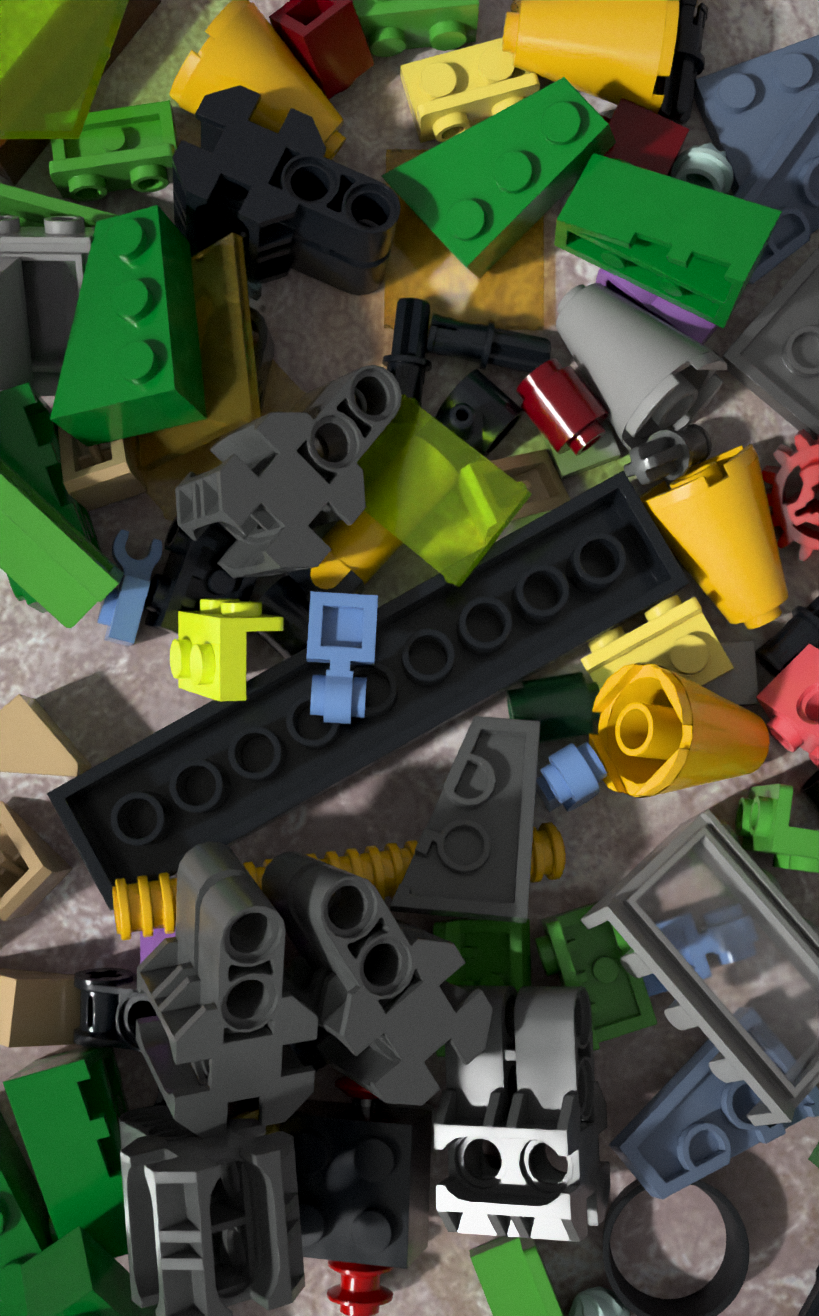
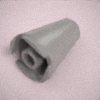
M593 283L587 287L583 284L571 289L558 305L557 311L559 316L556 321V329L595 397L609 413L607 418L619 439L629 451L646 443L651 435L657 431L665 430L669 426L675 431L682 427L686 428L707 407L719 391L723 380L716 374V370H727V363L716 352L603 284Z

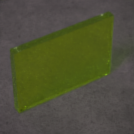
M404 394L401 397V406L396 416L357 461V464L363 469L366 504L364 511L440 572L446 582L457 587L463 584L532 495L523 482H516L422 409L415 398H408Z

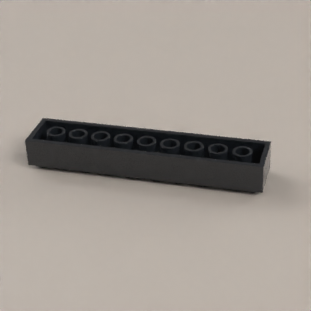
M621 471L378 607L374 666L351 664L350 670H354L353 677L367 678L364 718L351 717V724L324 723V716L310 715L312 676L326 675V670L330 669V663L307 662V648L246 681V701L220 702L212 700L53 789L47 795L109 910L112 911L114 910L112 886H115L116 879L125 878L126 884L137 883V876L146 875L148 882L157 881L158 874L166 872L169 874L170 879L176 878L180 861L196 845L208 841L221 842L229 847L582 648L605 632L619 627L656 604L672 597L690 582L625 472Z

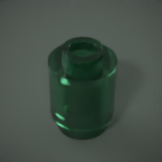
M581 671L521 681V688L506 690L509 719L540 721L539 743L589 735V733L593 734V721L600 718V713L592 712L595 698L599 693L597 682L586 683Z

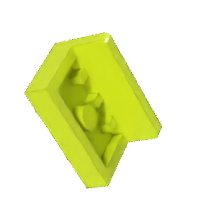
M204 598L200 599V611H178V639H174L170 647V667L173 677L178 679V688L220 702L246 701L247 632L283 631L284 617L262 614V602L239 601V599Z

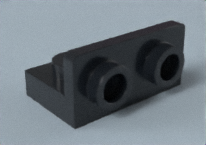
M177 516L174 518L167 532L164 545L165 549L170 551L162 575L156 574L152 578L143 608L148 610L145 625L178 635V611H200V599L231 598L239 599V601H249L257 577L232 578L218 564V561L237 540L219 522L210 524L203 534L194 541L178 526Z

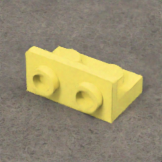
M503 37L400 65V78L420 143L434 139L438 142H444L539 91L540 83L537 73L529 74L527 71L513 67V53L502 52Z
M678 595L665 599L647 610L644 615L648 622L625 634L622 627L619 626L598 636L588 643L592 653L581 659L583 666L591 676L598 691L601 690L606 680L624 665L657 664L701 686H705L734 670L732 663L702 613V607L697 598L693 597L682 603Z

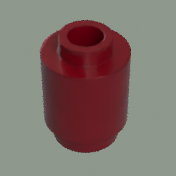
M556 358L541 364L517 387L516 391L524 400L521 408L558 454L565 453L571 449L578 456L591 448L606 434V430L601 424L608 417L609 413L571 366L563 367Z

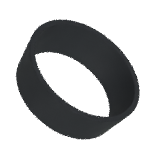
M635 1180L626 1186L612 1203L607 1213L603 1230L602 1253L604 1268L608 1281L617 1297L637 1316H717L732 1303L742 1288L748 1271L750 1251L746 1228L734 1205L713 1186L701 1180L691 1184L705 1192L713 1200L721 1213L726 1229L725 1255L716 1275L706 1286L691 1295L677 1299L652 1297L634 1288L618 1270L611 1253L610 1237L617 1217L631 1199L646 1189L638 1180Z

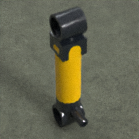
M478 369L470 372L448 395L430 423L365 492L366 508L355 522L348 526L343 520H339L322 538L332 550L319 566L286 573L287 576L274 583L257 601L262 602V614L284 617L283 631L254 632L284 659L307 648L311 591L362 594L365 591L364 585L460 482L462 470L472 464H476L482 457L484 458L490 454L514 428L522 417L524 410Z

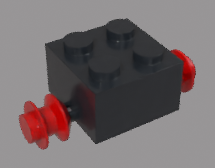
M344 1076L335 1081V1086L347 1096L354 1098L352 1103L307 1099L286 1122L280 1123V1131L294 1137L303 1257L328 1260V1267L341 1274V1283L327 1290V1298L334 1303L340 1304L339 1310L341 1313L349 1316H372L379 1313L380 1305L389 1303L393 1299V1292L380 1285L381 1274L387 1273L393 1268L408 1269L428 1247L432 1110L380 1106V1099L347 1076Z

